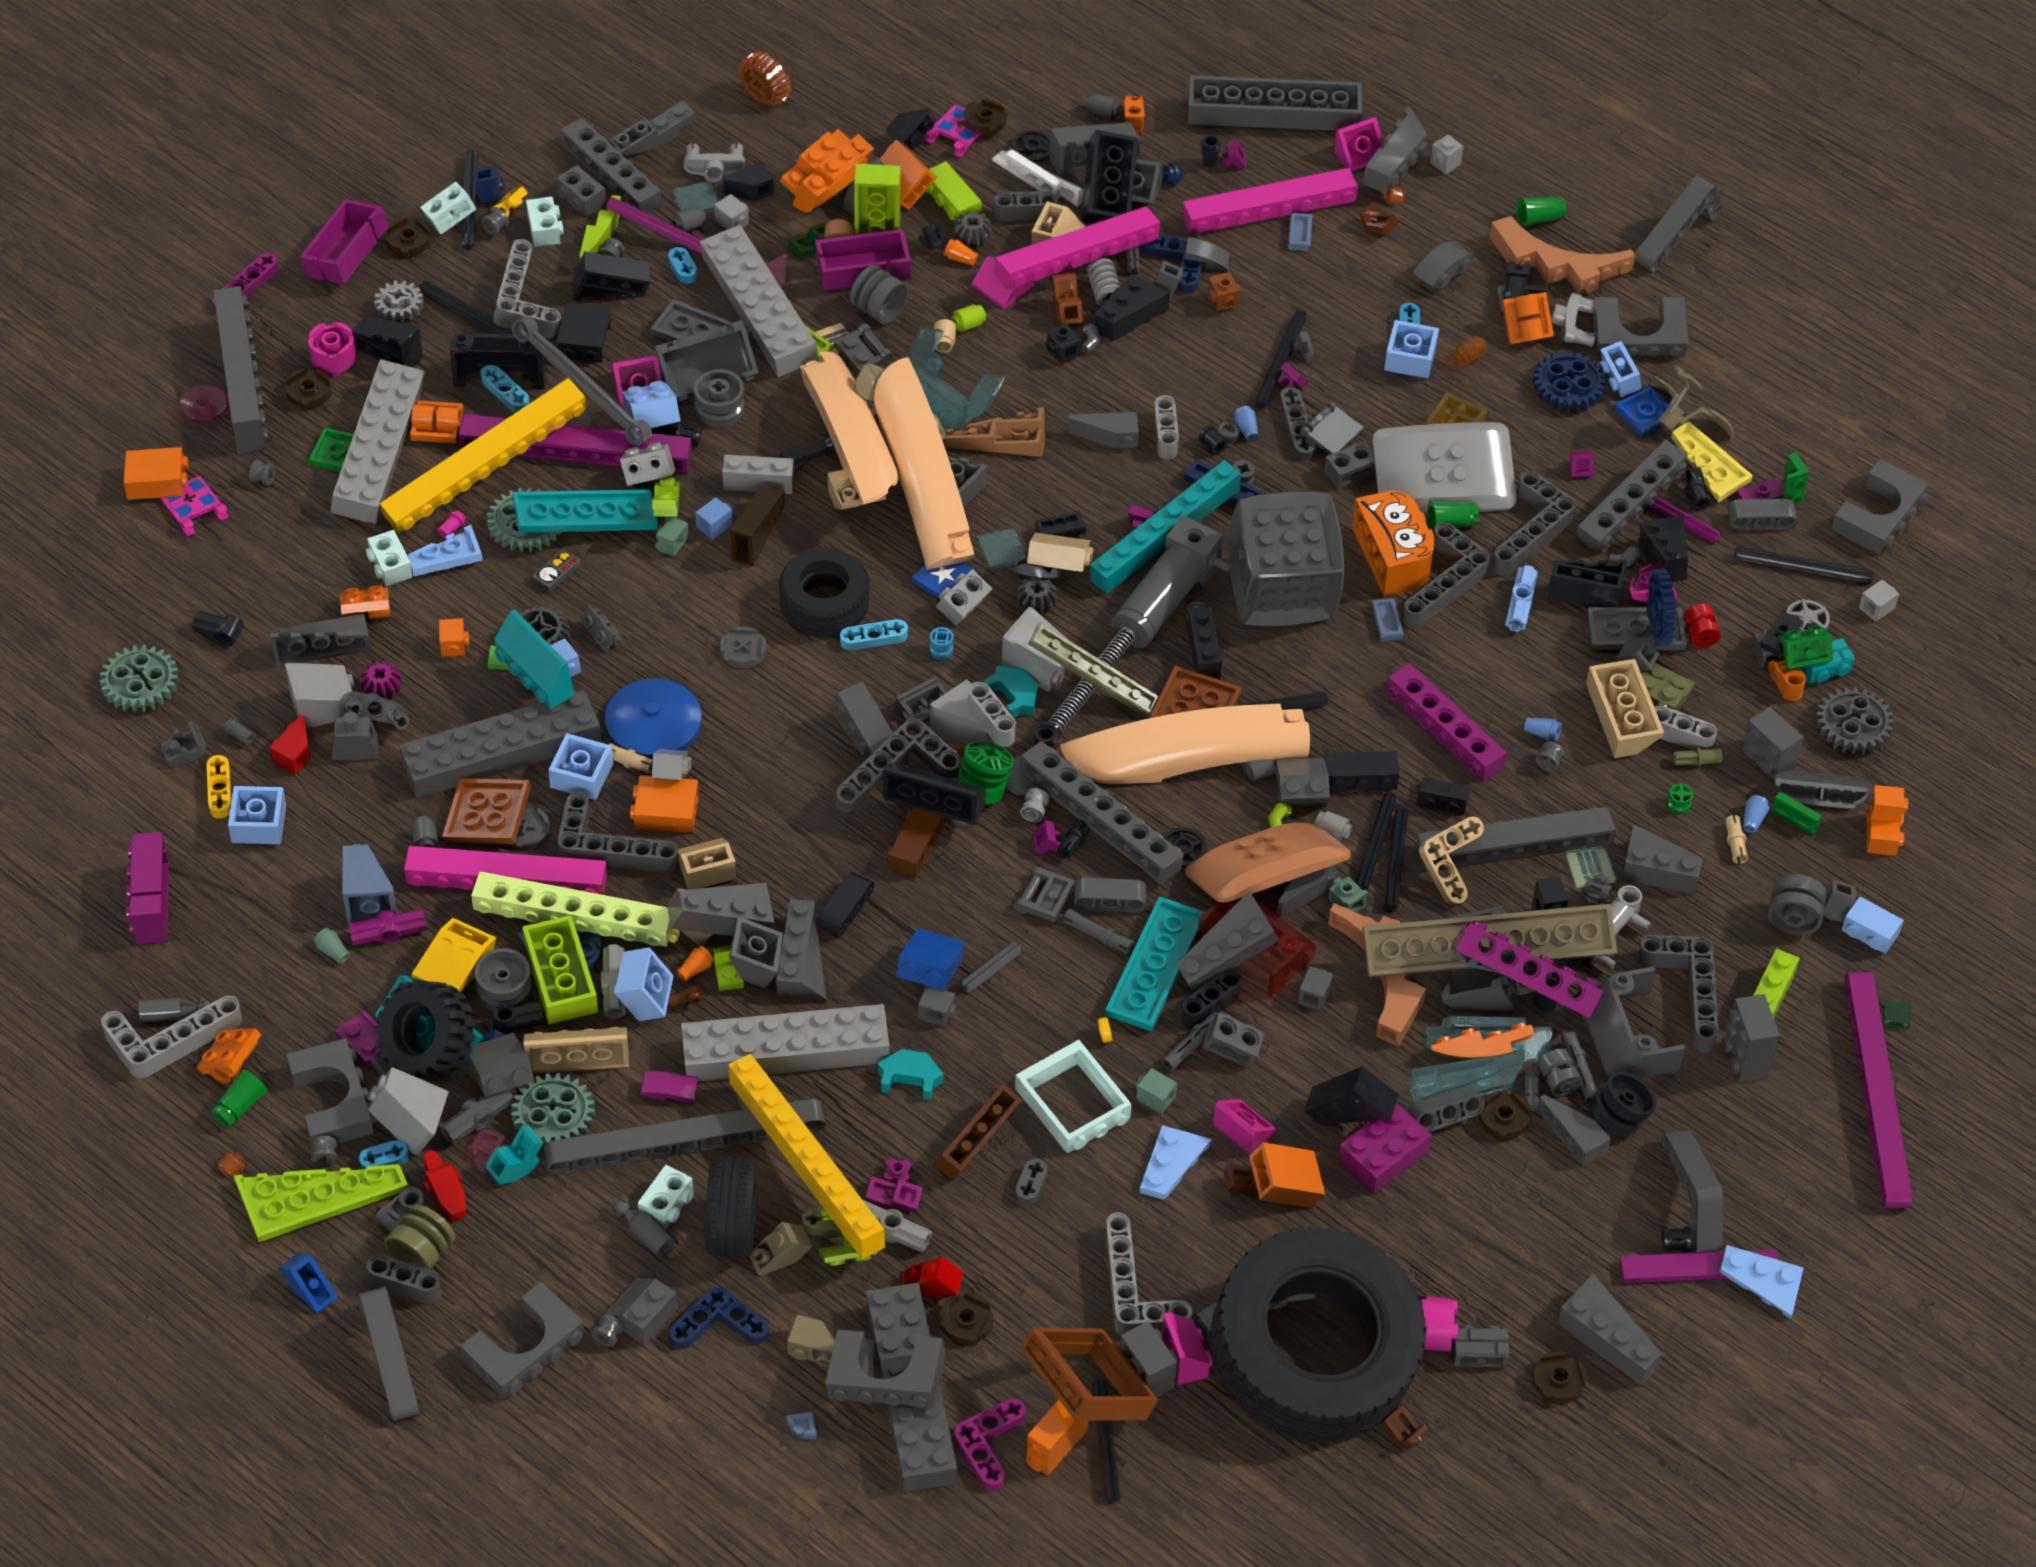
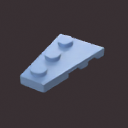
M472 526L465 527L464 532L456 536L453 533L446 536V540L439 544L431 543L408 554L413 576L482 561V553Z
M1162 1125L1140 1186V1193L1165 1200L1182 1180L1186 1171L1198 1161V1157L1202 1152L1210 1147L1212 1139Z
M1727 1245L1720 1273L1745 1290L1749 1289L1762 1298V1301L1768 1305L1772 1304L1781 1310L1783 1315L1788 1318L1792 1317L1803 1267Z

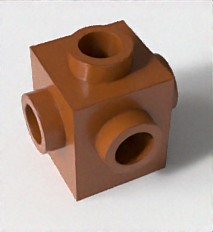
M1230 272L1209 277L1207 291L1210 303L1214 304L1217 311L1238 306L1239 296H1241L1240 285L1235 283Z

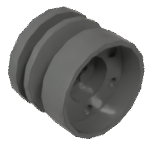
M871 265L862 271L855 280L850 293V303L863 313H868L871 318L879 323L888 324L897 318L904 309L909 296V287L906 283L895 276H891L879 266Z

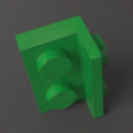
M1795 452L1787 456L1784 478L1782 480V485L1784 486L1782 499H1790L1797 505L1804 501L1809 471Z
M1811 626L1806 631L1790 630L1786 634L1778 636L1779 641L1783 643L1785 667L1788 669L1833 661L1832 635L1822 626Z

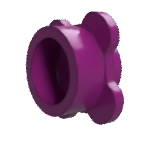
M889 1158L886 1161L887 1171L884 1173L886 1180L897 1184L898 1180L905 1182L909 1180L908 1169L911 1168L909 1160L900 1161Z

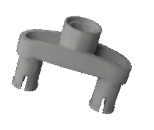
M737 143V149H735V144H731L729 148L730 154H699L700 147L698 144H694V149H692V144H688L686 146V156L684 157V168L689 173L704 175L710 182H719L724 175L745 167L744 148L741 144Z
M1572 293L1567 306L1555 304L1551 321L1552 324L1561 326V339L1563 342L1593 346L1596 333L1577 329L1575 322L1578 311L1593 314L1594 300Z

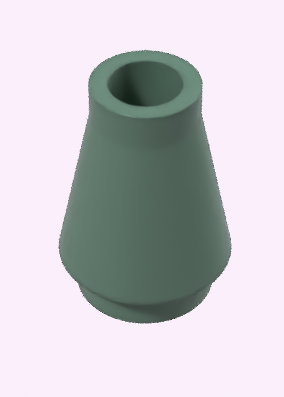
M325 928L314 938L316 948L336 960L339 964L344 963L350 957V952L347 951L334 930Z

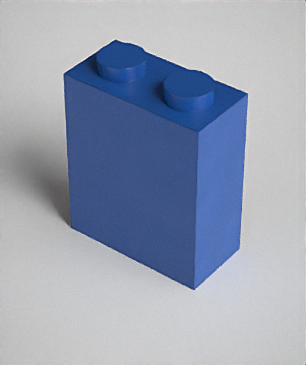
M918 928L899 956L896 977L944 991L962 963L965 942Z

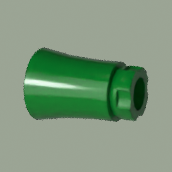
M1519 197L1516 202V216L1522 228L1542 222L1555 221L1566 216L1567 208L1563 197Z
M1428 502L1427 524L1433 533L1436 525L1443 522L1449 523L1455 528L1476 526L1479 522V510L1475 503Z
M241 1069L227 1091L216 1102L217 1105L213 1108L211 1114L222 1125L229 1127L235 1121H238L257 1101L268 1094V1090L255 1075Z

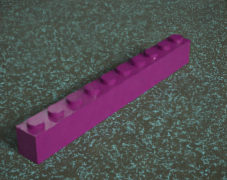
M464 414L459 431L460 450L507 418ZM565 424L562 428L555 429L549 433L544 440L534 443L524 453L516 456L622 467L620 458L625 454L626 450L635 447L642 450L646 449L649 444L660 442L661 445L668 444L675 467L674 472L688 474L692 444L691 438L652 434L649 441L640 446H634L627 440L625 431ZM636 432L642 438L641 432Z

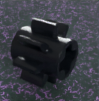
M933 223L921 228L923 234L918 236L922 246L927 244L928 248L931 249L944 244L942 238L947 236L944 226L938 228L937 224Z

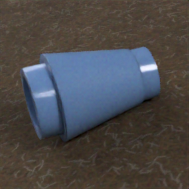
M1243 406L1235 410L1233 420L1246 440H1256L1259 437L1255 411L1251 410L1249 406Z
M1528 717L1524 726L1525 732H1529L1546 741H1558L1562 729L1561 722H1557L1556 719Z
M1753 795L1746 801L1743 829L1749 833L1757 832L1769 811V802L1766 798Z

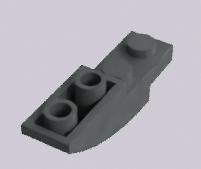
M682 100L651 121H648L646 117L609 141L614 148L619 149L623 156L642 153L680 136L679 129L695 120L696 115L688 104Z

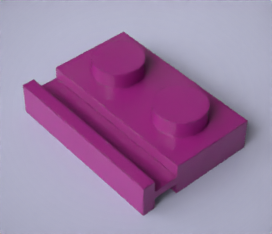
M363 1010L361 1015L358 1017L354 1016L337 1028L335 1035L339 1040L346 1038L348 1046H354L357 1058L366 1067H369L372 1064L371 1057L380 1055L383 1051L377 1045L379 1035L376 1033V1026H379V1024Z

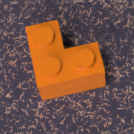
M1874 786L1866 813L1867 853L1896 856L1899 846L1903 847L1904 832H1900V827L1903 826L1904 813H1907L1908 798H1904V788Z

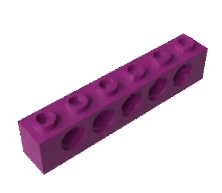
M1411 663L1389 676L1387 685L1389 696L1402 705L1409 715L1416 718L1425 730L1431 732L1441 745H1445L1457 760H1461L1473 775H1477L1482 781H1485L1505 767L1507 752Z
M1476 920L1472 924L1465 921L1452 949L1590 1018L1603 993L1602 990L1597 988L1599 983L1587 977H1584L1583 980L1575 977L1576 971L1564 965L1561 969L1553 966L1554 960L1540 954L1539 958L1530 954L1532 949L1521 943H1518L1517 947L1508 943L1509 937L1497 931L1495 935L1487 932L1488 926ZM1483 938H1488L1490 942L1489 948L1486 951H1480L1478 946ZM1509 949L1512 957L1510 961L1503 963L1501 954L1504 950ZM1527 961H1532L1534 964L1533 971L1525 974L1523 965ZM1554 972L1556 981L1552 985H1547L1545 982L1546 975ZM1576 983L1578 992L1570 997L1567 992L1568 987Z

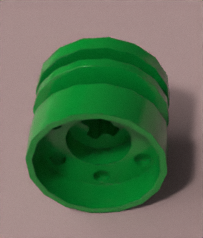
M986 741L971 742L965 748L955 780L985 788V804L997 803L1004 794L1007 780L1014 764L1013 756L997 744Z

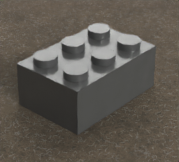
M1765 994L1736 998L1733 1009L1730 1010V1021L1726 1024V1036L1722 1039L1724 1052L1729 1054L1731 1072L1736 1074L1739 1083L1766 1079L1769 1076L1780 1035Z

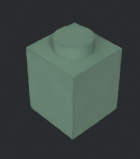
M1151 1068L1146 1075H1141L1136 1083V1099L1163 1114L1176 1097L1177 1082Z

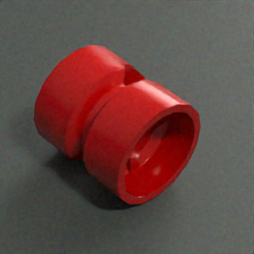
M1696 604L1684 612V622L1694 647L1708 648L1720 640L1721 633L1710 605Z

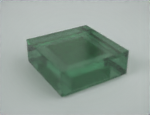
M1886 1000L1883 1025L1909 1029L1911 1004Z

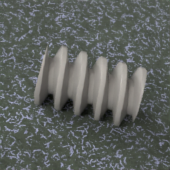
M1109 259L1094 261L1086 268L1096 303L1101 307L1120 287L1114 264Z

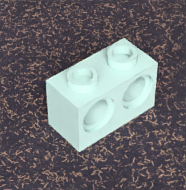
M454 182L420 207L428 221L440 234H443L476 210L469 195L457 182Z
M553 197L526 200L527 215L534 247L560 244V234H563L562 221H557V218H560L559 206L554 205Z
M394 530L367 538L369 548L366 549V555L369 562H374L376 576L378 579L382 578L385 586L413 578L411 563Z
M665 1165L639 1200L638 1212L646 1213L661 1228L666 1230L671 1222L674 1223L678 1219L680 1209L685 1203L688 1204L694 1195L692 1177Z

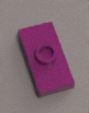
M1777 477L1737 489L1736 496L1738 499H1782L1784 486Z

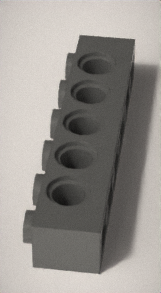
M580 118L561 129L562 145L616 196H621V200L624 203L647 214L662 206V192L659 186L654 185L645 173L640 172L632 161L627 160L619 149L614 148L606 137L601 136L595 130L593 125Z
M1665 439L1578 525L1576 539L1597 554L1603 548H1609L1614 538L1618 534H1623L1629 523L1633 519H1638L1643 509L1648 504L1652 505L1657 499L1658 494L1662 490H1667L1676 476H1681L1687 468V454Z

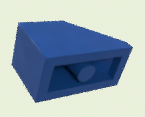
M298 1252L278 1267L291 1288L315 1313H318L338 1298L311 1254Z

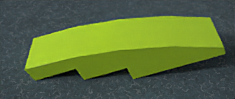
M612 195V197L621 201V196ZM599 210L596 226L587 225L579 256L580 261L584 251L598 253L600 248L603 247L605 240L612 238L618 225L619 214L610 210Z

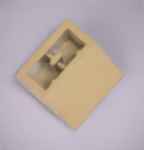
M1046 202L1032 230L1031 245L1086 226L1068 207Z
M844 469L828 473V493L835 508L842 510L863 505ZM886 495L873 502L886 499Z
M723 838L678 849V863L688 890L736 879V861L729 843Z

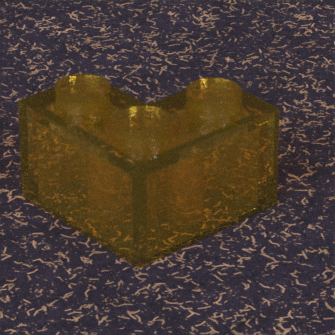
M1446 392L1427 420L1426 425L1486 422L1487 409Z

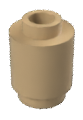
M942 319L934 324L932 343L936 351L948 353L955 345L956 325L948 319Z

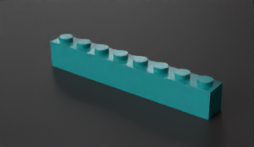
M1222 461L1091 563L1090 581L1105 594H1108L1165 549L1166 536L1182 515L1200 522L1240 490L1241 473L1227 461Z

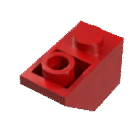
M299 716L294 722L290 723L286 731L279 738H276L270 747L272 762L294 775L310 760L305 720L302 716Z
M943 1256L905 1268L901 1285L919 1282L921 1297L941 1300L958 1294L963 1271Z

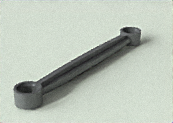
M524 316L514 321L512 332L515 338L520 342L529 340L585 395L626 429V438L632 445L640 446L651 439L652 430L650 425L644 420L634 421L590 377L538 333V325L532 317ZM522 323L526 326L528 334L524 331ZM636 428L641 432L642 438L637 435Z

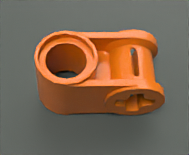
M1775 660L1769 661V674L1776 683L1783 698L1792 702L1800 700L1806 677L1800 667L1788 669L1785 667L1784 660L1778 662Z

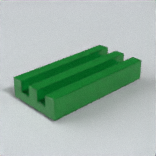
M1779 792L1775 797L1776 801L1773 804L1772 812L1814 835L1818 830L1822 815Z

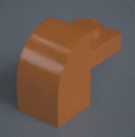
M1076 274L1053 275V302L1058 322L1061 325L1083 322L1082 303L1078 297Z

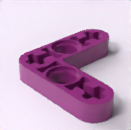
M1008 1399L960 1422L955 1428L954 1440L980 1484L988 1491H997L1003 1487L1005 1472L986 1441L1023 1423L1026 1407L1019 1399ZM1009 1409H1013V1411H1018V1415L1015 1416L1013 1413L1009 1414ZM986 1419H994L998 1424L995 1428L988 1429L982 1423ZM965 1431L967 1434H971V1442L973 1443L971 1446L968 1438L962 1436V1432ZM976 1451H983L987 1458L983 1461H976L972 1458V1454ZM988 1466L991 1474L997 1476L996 1481L992 1478L988 1479V1471L986 1469Z

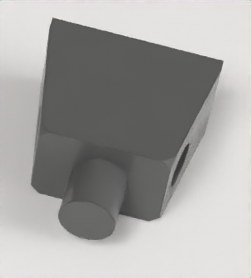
M347 712L343 717H337L333 733L332 760H378L379 737L369 717H358L354 712Z

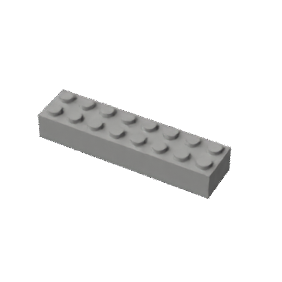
M739 224L700 241L703 260L741 320H743L746 328L752 330L753 339L777 377L795 371L800 366L806 365L809 361H818L815 340L741 225Z
M380 359L332 495L331 513L372 524L377 523L381 511L380 503L386 497L412 420L413 405H417V400H419L423 388L424 370Z
M884 1004L681 1023L686 1076L698 1078V1081L729 1078L728 1064L750 1053L767 1075L873 1065L890 1056Z

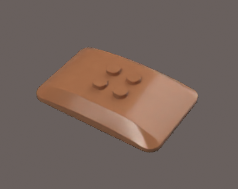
M1287 823L1218 846L1185 867V874L1216 901L1229 902L1244 897L1249 891L1253 894L1344 862L1351 857V852L1349 848L1324 829L1315 826V824Z

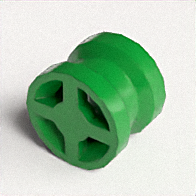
M1679 783L1670 788L1667 807L1671 812L1684 814L1690 810L1694 794L1691 787Z

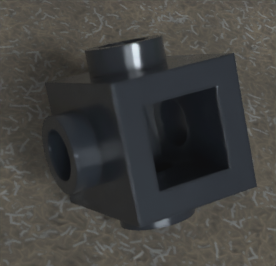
M1067 323L1047 331L1046 349L1055 356L1060 364L1080 356L1081 340L1077 332L1072 330Z

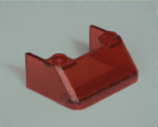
M1242 898L1229 902L1217 901L1202 914L1198 920L1197 942ZM1254 898L1279 938L1278 942L1273 944L1276 947L1277 953L1285 959L1270 972L1267 996L1272 998L1314 960L1316 946L1310 939Z

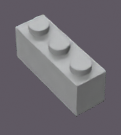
M724 455L722 471L723 490L758 492L763 485L784 491V494H792L794 459Z

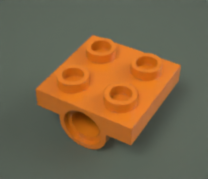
M1546 292L1501 300L1509 345L1554 336Z
M417 400V405L414 404L412 409L411 441L457 444L464 410L463 404Z
M376 585L369 587V590L359 591L358 588L346 589L345 592L340 593L342 617L364 614L365 611H368L369 619L391 617L388 588Z
M256 1028L223 1029L215 1037V1042L210 1049L203 1054L202 1060L196 1068L202 1074H211L221 1083L230 1084L243 1066V1063L246 1062L257 1046L261 1034Z

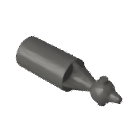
M181 997L139 1000L140 1023L182 1020L183 1017L211 1003L204 997L197 1004L181 1000Z
M627 1198L623 1200L612 1199L616 1215L618 1217H621V1215L626 1216L630 1225L629 1230L658 1257H663L672 1249L675 1240L649 1215L630 1209Z

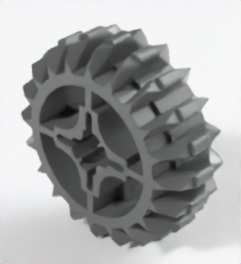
M542 604L540 608H536L533 605L529 610L524 607L523 613L518 612L549 645L566 639L569 643L570 626L566 616H562L560 610L554 612L552 606L545 609Z

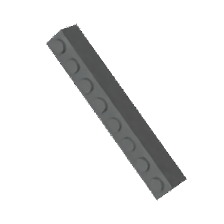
M1593 807L1587 810L1568 811L1553 815L1545 814L1539 817H1523L1518 820L1497 821L1495 823L1483 824L1484 831L1480 837L1449 853V856L1455 867L1611 845L1613 844L1615 827L1608 807ZM1472 825L1462 830L1463 835L1472 832L1475 826ZM1444 830L1426 831L1418 834L1416 850L1423 872L1428 871L1420 855V845L1425 840ZM1449 832L1446 840L1450 845L1454 846L1457 843V838L1455 834ZM1435 846L1428 849L1429 854L1436 850ZM1440 857L1437 860H1434L1433 863L1435 864L1439 861H1442V858ZM1440 865L1438 869H1445L1447 867Z

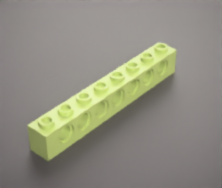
M479 872L471 895L473 910H478L481 913H493L507 918L525 919L532 923L572 915L575 928L579 932L587 931L605 937L613 936L627 941L644 942L652 946L667 947L672 932L668 907L486 872Z

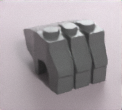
M187 722L190 728L189 731L180 733L178 730H174L172 736L161 744V751L169 768L196 761L206 754L205 740L198 725L194 722Z

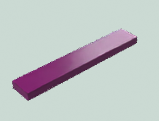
M1776 1249L1749 1250V1252L1778 1260ZM1724 1252L1620 1257L1623 1283L1729 1278L1720 1273Z

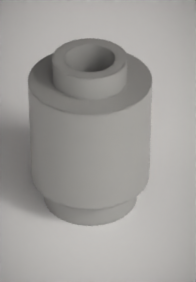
M1320 811L1315 821V826L1324 829L1340 842L1343 838L1348 839L1352 829L1348 818L1329 811L1326 813Z

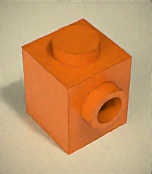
M463 618L439 620L441 657L465 655V646H470L469 631L464 630Z

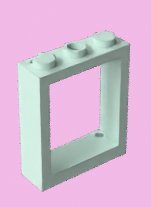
M1080 1040L1016 1074L1015 1089L1067 1154L1073 1150L1083 1148L1087 1142L1094 1138L1104 1136L1113 1127L1125 1124L1131 1117V1103ZM1078 1064L1114 1109L1069 1134L1034 1091V1088Z

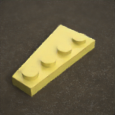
M1688 421L1672 431L1671 438L1678 448L1687 454V460L1693 468H1701L1704 484L1718 503L1752 481L1753 475L1691 422Z

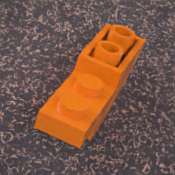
M1526 1023L1514 1025L1511 1027L1512 1031L1502 1033L1501 1030L1487 1034V1039H1482L1480 1030L1474 1031V1028L1460 1032V1036L1450 1039L1449 1036L1435 1040L1436 1044L1431 1045L1434 1054L1457 1060H1492L1514 1055L1511 1045L1535 1038L1532 1025L1526 1026Z

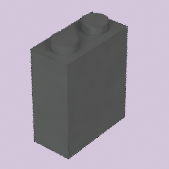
M514 1032L470 1046L473 1049L470 1055L467 1056L469 1067L485 1097L534 1081L529 1058Z

